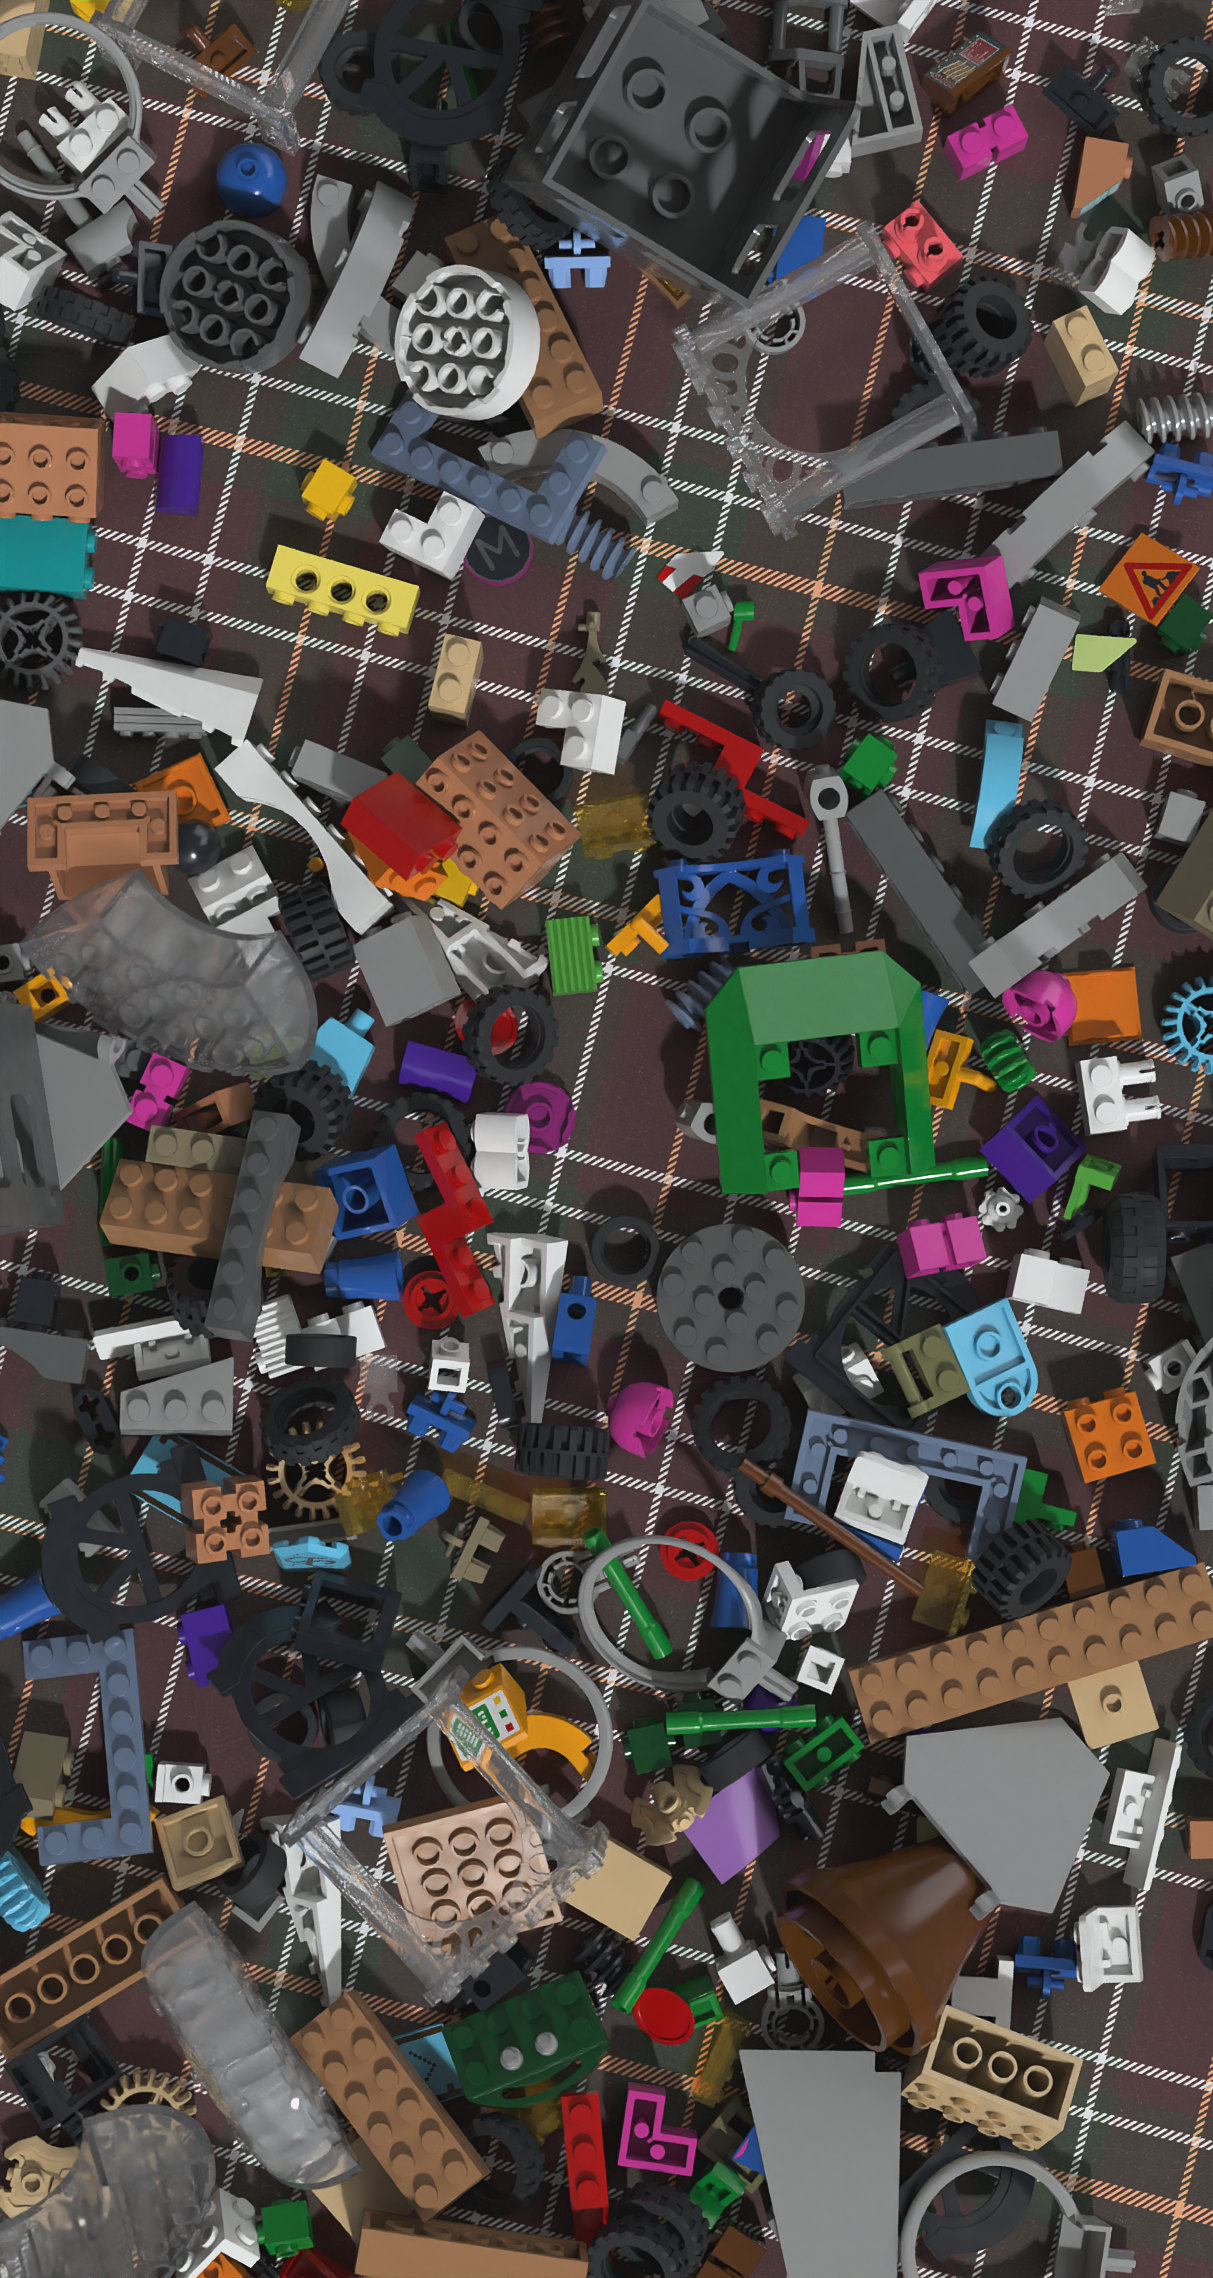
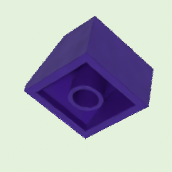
M1037 1094L979 1150L988 1159L990 1164L996 1167L1012 1184L1014 1189L1030 1204L1056 1182L1087 1147Z

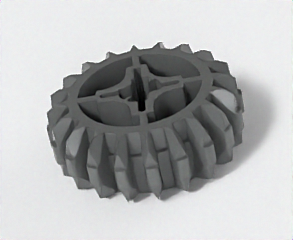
M34 592L32 602H29L25 593H20L19 599L21 604L16 605L11 598H8L6 604L10 610L5 613L0 608V669L3 668L0 678L6 681L13 676L12 685L15 688H19L26 679V689L28 691H34L36 681H39L41 688L48 690L49 683L47 679L52 677L54 682L60 685L62 684V679L58 675L59 672L63 670L69 676L73 674V670L67 663L69 661L76 663L78 655L73 653L72 650H80V648L84 647L82 641L73 639L82 635L83 630L80 626L71 627L78 620L75 613L65 615L69 608L65 602L55 607V596L49 595L44 604H42L43 599L40 592ZM32 614L48 616L45 620L41 619L38 623L31 626L18 621ZM57 623L60 624L63 634V642L59 654L54 652L49 645L50 638L54 634L52 629ZM10 629L19 638L18 645L14 650L15 655L11 660H9L6 652V638ZM22 631L29 636L34 635L35 638L37 634H40L38 639L47 652H44L40 647L34 648L33 645L29 649L30 644ZM37 657L50 662V664L38 669H24L20 667L23 663L28 664L29 661Z

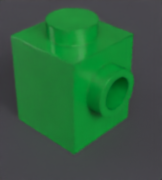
M279 2199L271 2202L269 2207L261 2208L262 2220L256 2221L259 2244L265 2243L270 2255L276 2254V2257L286 2258L297 2255L298 2250L315 2247L311 2212L305 2200L292 2202L291 2199Z

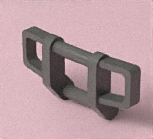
M770 0V4L773 5L771 50L767 52L766 64L778 68L795 66V88L809 95L839 99L841 75L845 60L844 55H841L844 10L848 8V0ZM802 5L830 10L827 52L803 48L785 49L788 7ZM805 67L832 71L830 95L812 93L806 89Z

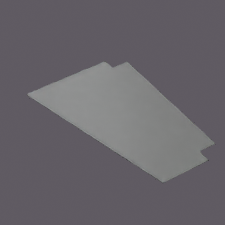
M740 2049V2060L788 2278H897L901 2072H876L874 2051Z

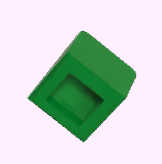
M703 1975L677 1985L674 1988L675 1993L687 2002L693 2013L694 2029L724 2018L708 1975Z

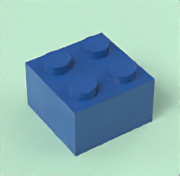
M395 1144L335 1157L313 1171L317 1186L330 1188L339 1206L338 1216L333 1229L337 1241L399 1228L419 1213Z

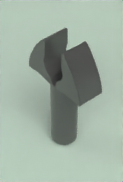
M648 703L631 728L627 729L621 738L616 760L621 765H624L631 756L637 743L659 713L658 708L654 704Z

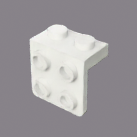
M859 1451L845 1482L833 1519L903 1545L929 1476L913 1465H902L886 1459L880 1453Z
M1138 1905L1093 1906L1080 1915L1079 1922L1074 1923V1941L1076 1945H1080L1081 1960L1077 1961L1076 1974L1078 1982L1083 1983L1084 1992H1093L1103 1983L1143 1981Z
M218 2188L209 2199L201 2202L197 2211L186 2223L178 2226L173 2235L176 2278H196L220 2252L227 2254L250 2268L260 2259L255 2210L249 2201L244 2198H237L227 2191Z

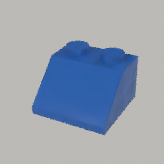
M1137 1517L1115 1520L1116 1527L1106 1529L1113 1572L1123 1577L1197 1565L1195 1556L1155 1527L1142 1523V1519H1137Z

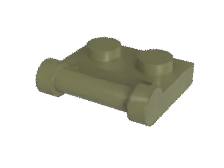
M940 1323L880 1351L884 1360H889L910 1405L907 1410L911 1418L920 1416L971 1391ZM906 1351H909L930 1396L923 1400L902 1355Z
M735 2092L697 2139L696 2148L714 2163L719 2160L722 2164L732 2167L739 2177L747 2183L745 2189L753 2194L766 2176L732 2160L737 2147L745 2136L728 2122L736 2115L749 2127H752L754 2124L751 2108L744 2103L745 2098L738 2092Z

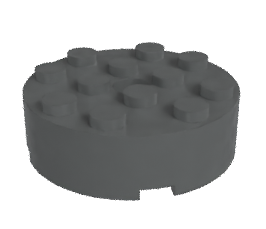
M220 220L213 222L212 225L198 232L193 231L175 248L165 266L161 279L159 294L160 310L165 316L170 331L168 333L170 338L190 359L204 366L232 374H252L264 371L278 364L297 346L299 334L310 318L312 288L309 274L302 258L294 247L281 236L248 222ZM237 292L238 301L233 303L234 294Z
M742 1224L714 1225L686 1238L666 1260L661 1270L656 1290L658 1317L663 1331L672 1345L683 1356L697 1365L721 1372H741L754 1369L778 1356L789 1345L799 1329L805 1306L803 1279L797 1263L789 1251L768 1233ZM725 1288H734L740 1294V1303L734 1309H727L720 1303L719 1296Z

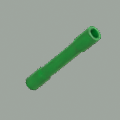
M984 1155L956 1158L947 1162L935 1163L936 1166L914 1175L906 1173L870 1178L866 1172L845 1174L843 1196L944 1180L958 1181L988 1176L987 1159Z
M600 1526L590 1529L582 1536V1540L593 1558L612 1545ZM615 1557L605 1565L603 1571L637 1625L638 1632L654 1659L664 1658L672 1652L673 1646L659 1622L653 1618L618 1557Z
M815 1704L781 1706L772 1709L665 1713L667 1735L781 1727L784 1729L816 1727Z
M690 1877L686 1878L671 1902L669 1911L643 1953L612 1997L610 2004L618 2011L627 2015L631 2012L645 1989L650 1975L684 1920L690 1916L705 1892L706 1888L697 1880Z

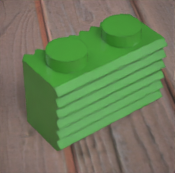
M589 916L546 920L553 996L597 992V983L604 982L601 960L594 961L593 946H600L597 924L590 925Z

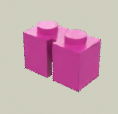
M1010 105L983 118L980 128L977 122L947 136L943 150L959 181H962L988 168L991 159L996 164L1024 150L1029 136L1013 105Z
M115 412L112 457L115 463H117L120 472H125L126 477L145 479L147 474H157L160 431L157 424H155L152 414Z
M153 1052L140 1080V1083L146 1087L143 1092L136 1089L130 1102L133 1113L126 1121L149 1132L151 1125L166 1127L174 1106L164 1101L167 1095L176 1100L179 1099L191 1070Z
M799 1147L798 1170L800 1188L789 1189V1211H796V1226L841 1227L843 1200L840 1197H843L845 1181L844 1148Z
M954 1213L941 1217V1223L930 1224L929 1219L908 1223V1229L896 1236L906 1278L935 1274L940 1272L939 1268H943V1272L973 1267L987 1259L977 1216L963 1218L962 1213Z

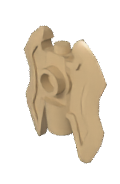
M686 1764L674 1765L672 1769L675 1786L673 1787L667 1781L655 1784L651 1790L654 1804L639 1797L634 1799L631 1822L633 1827L641 1828L646 1834L645 1845L659 1846L677 1840L674 1834L688 1829L694 1822L696 1815L700 1819L704 1817L711 1803L713 1787L705 1786L702 1783L700 1771L697 1767Z
M37 2135L19 2140L5 2150L4 2156L7 2159L19 2161V2163L15 2164L14 2168L9 2167L6 2180L10 2181L9 2186L12 2188L5 2189L4 2186H0V2208L12 2220L23 2218L38 2220L54 2231H67L90 2225L91 2220L88 2216L64 2203H76L82 2180L69 2175H103L106 2171L105 2165L95 2172L77 2146L66 2148L51 2146Z

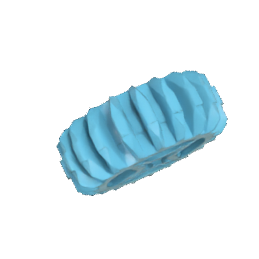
M1213 975L1209 977L1207 987L1202 977L1194 979L1195 990L1187 982L1182 984L1181 990L1185 997L1177 992H1173L1170 998L1177 1004V1007L1165 1005L1163 1008L1165 1013L1173 1016L1172 1019L1167 1018L1160 1021L1161 1026L1172 1028V1032L1162 1035V1040L1174 1039L1176 1043L1167 1050L1168 1053L1173 1054L1180 1049L1183 1054L1178 1058L1177 1063L1183 1065L1189 1058L1192 1059L1190 1071L1197 1072L1201 1063H1204L1205 1075H1211L1213 1072V1055L1201 1053L1198 1049L1207 1040H1213V1031L1202 1036L1207 1026L1203 1017L1206 1016L1207 1020L1213 1018V1011H1207L1201 1006L1197 1007L1191 1001L1201 996H1213ZM1184 1012L1189 1015L1188 1018L1195 1026V1033L1190 1042L1185 1038L1182 1028Z
M12 1843L0 1859V1916L13 1929L24 1933L28 1929H33L42 1923L43 1919L50 1914V1902L34 1871L23 1858L21 1852H18Z

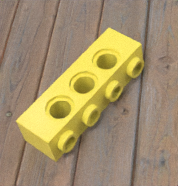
M279 544L266 583L268 593L273 594L272 599L286 605H293L294 601L308 605L307 610L323 616H328L329 611L343 615L342 620L356 626H363L364 622L378 625L377 631L394 637H398L399 632L409 633L420 597V588L417 585ZM304 575H313L317 578L316 586L309 591L301 590L297 586L299 579ZM340 585H347L352 589V595L345 601H337L332 597L334 589ZM380 595L385 597L388 602L382 611L375 612L367 607L368 601L373 596Z

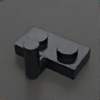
M1066 63L1042 91V94L1090 137L1099 139L1122 112L1100 92L1110 79L1116 78L1119 75L1120 68L1114 63L1102 66L1092 79L1088 81L1069 63Z
M138 240L133 243V270L115 268L98 279V287L103 291H108L119 283L132 285V316L165 320V316L160 310L159 294L162 275L172 254V245Z

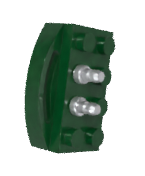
M579 1970L440 2028L466 2098L475 2105L493 2109H523L560 2097L561 2094L569 2092L585 2080L601 2063L611 2047L585 1977ZM580 2060L582 2063L581 2068L572 2076L547 2091L516 2099H504L502 2096L503 2091L510 2088H520L542 2082L556 2075L574 2061Z

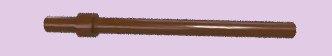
M747 1457L741 1460L737 1469L760 1485L759 1490L771 1498L776 1496L915 1597H919L924 1591L925 1585L787 1487L783 1484V1478L773 1471L766 1472Z

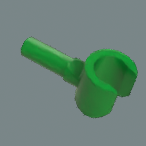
M739 601L734 606L733 628L727 647L728 650L736 652L742 629V621H754V603L752 601Z

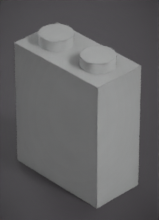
M305 739L302 747H295L288 765L292 767L291 774L299 785L349 806L354 797L388 777L386 772Z
M411 911L399 914L390 919L392 923L390 927L384 930L382 926L372 928L362 935V941L352 945L358 964L386 1027L404 1023L462 994L427 913L412 916Z

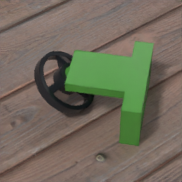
M1089 1154L1086 1155L1078 1167L1075 1176L1076 1180L1063 1218L1068 1220L1065 1221L1067 1223L1066 1229L1058 1235L1061 1242L1073 1237L1104 1214L1101 1207L1084 1209L1091 1186L1094 1185L1110 1191L1119 1178L1122 1165Z

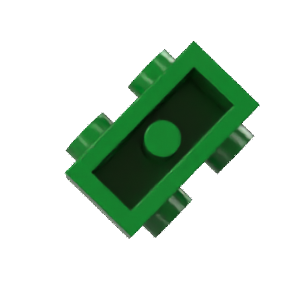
M868 733L863 741L856 738L844 754L842 761L845 765L839 776L846 786L866 800L877 787L884 790L896 774L898 767L894 763L898 754L893 751L896 747L879 734L873 737Z
M831 1713L825 1715L816 1722V1727H813L815 1729L813 1734L805 1740L799 1736L783 1749L786 1755L781 1758L782 1762L805 1792L811 1788L814 1791L819 1790L833 1778L830 1773L841 1765L847 1768L862 1756L860 1750L865 1747L840 1713L835 1717Z

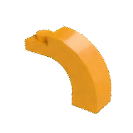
M527 1712L529 1737L490 1758L501 1771L525 1751L535 1748H548L564 1755L587 1782L597 1761V1755L593 1751L588 1754L583 1751L593 1742V1738L584 1729L569 1719L545 1712Z

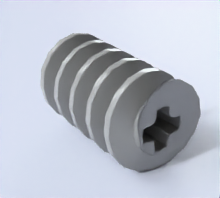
M1212 391L1207 392L1205 401L1199 392L1193 393L1191 401H1189L1186 394H1179L1176 404L1170 395L1164 396L1161 405L1157 397H1150L1147 407L1144 401L1138 398L1136 402V417L1140 434L1144 435L1148 444L1152 443L1154 433H1158L1161 442L1165 443L1170 431L1173 432L1176 441L1181 440L1183 430H1187L1190 439L1194 440L1199 428L1202 429L1204 437L1209 438L1213 427Z

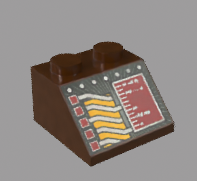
M981 30L972 37L968 34L963 36L951 48L953 52L943 60L941 57L935 58L923 70L925 74L923 75L921 88L947 119H950L1005 74L1011 51L1007 46Z

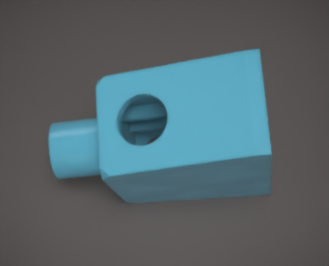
M356 1008L345 1025L330 1017L290 1060L294 1062L295 1060L303 1059L305 1064L309 1060L317 1061L319 1067H322L324 1064L331 1068L330 1073L334 1076L338 1073L343 1078L341 1084L349 1087L351 1094L348 1098L352 1099L375 1051V1046L363 1038L375 1020L358 1008Z

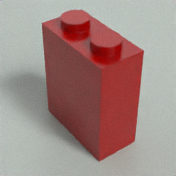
M398 771L354 797L340 823L405 881L418 873L426 874L438 860L446 861L458 848V844L455 841L463 829Z

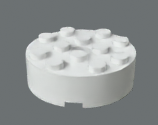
M451 265L440 268L426 276L427 281L416 293H410L402 307L394 341L398 374L401 381H406L414 395L412 398L428 411L468 420H484L495 417L510 408L522 396L535 374L540 351V326L536 311L523 288L503 274L467 265Z

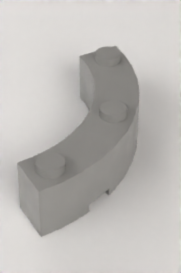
M317 174L311 203V234L321 277L327 291H329L338 272V269L333 267L341 249L343 247L348 249L350 244V219L355 196L351 184ZM380 295L370 318L362 315L359 322L362 324L359 333L373 343L380 351L395 358V332L401 310L394 307Z
M380 181L376 182L372 192L367 189L364 191L356 207L361 213L348 249L344 247L341 249L333 266L338 269L335 279L312 325L306 322L297 339V342L301 344L299 359L336 378L340 376L359 340L357 334L362 326L359 323L362 315L370 318L404 241L401 237L405 229L407 230L414 213L415 200Z
M1125 420L1106 435L1091 453L1088 451L1022 513L1027 518L1026 520L1020 518L1011 528H1007L980 557L1002 555L1008 589H1011L1017 583L1021 587L1025 586L1038 573L1034 567L1075 526L1078 525L1083 529L1095 518L1097 513L1094 509L1129 478L1135 482L1150 468L1146 461L1156 451Z
M560 429L538 440L532 430L512 433L479 447V459L486 470L511 482L525 477L540 475L539 473H548L573 430ZM574 430L602 443L607 448V452L590 481L598 482L614 491L616 495L636 512L646 527L678 509L679 500L672 489L656 470L642 458L609 439Z
M1123 852L1113 858L1106 853L1090 865L1094 872L1046 907L1042 902H1039L1023 914L1027 919L1024 923L997 941L992 936L974 949L978 955L969 961L968 964L994 998L1092 929L1093 926L1089 921L1098 915L1101 920L1105 919L1148 887Z
M1213 1337L1198 1352L1190 1364L1182 1381L1177 1399L1175 1424L1178 1423L1180 1444L1177 1447L1190 1487L1213 1480Z

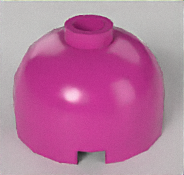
M1033 970L1007 989L1002 995L1003 1005L1012 1019L1018 1014L1028 1023L1022 1026L1026 1032L1047 1042H1054L1058 1037L1060 1039L1076 1018L1077 1001L1075 994L1071 989L1069 980L1058 972Z
M637 1382L631 1383L623 1388L617 1396L613 1395L610 1398L605 1414L609 1417L608 1428L610 1435L620 1448L641 1458H646L644 1452L652 1454L656 1450L670 1421L667 1418L663 1419L666 1406L673 1409L672 1391L655 1383Z

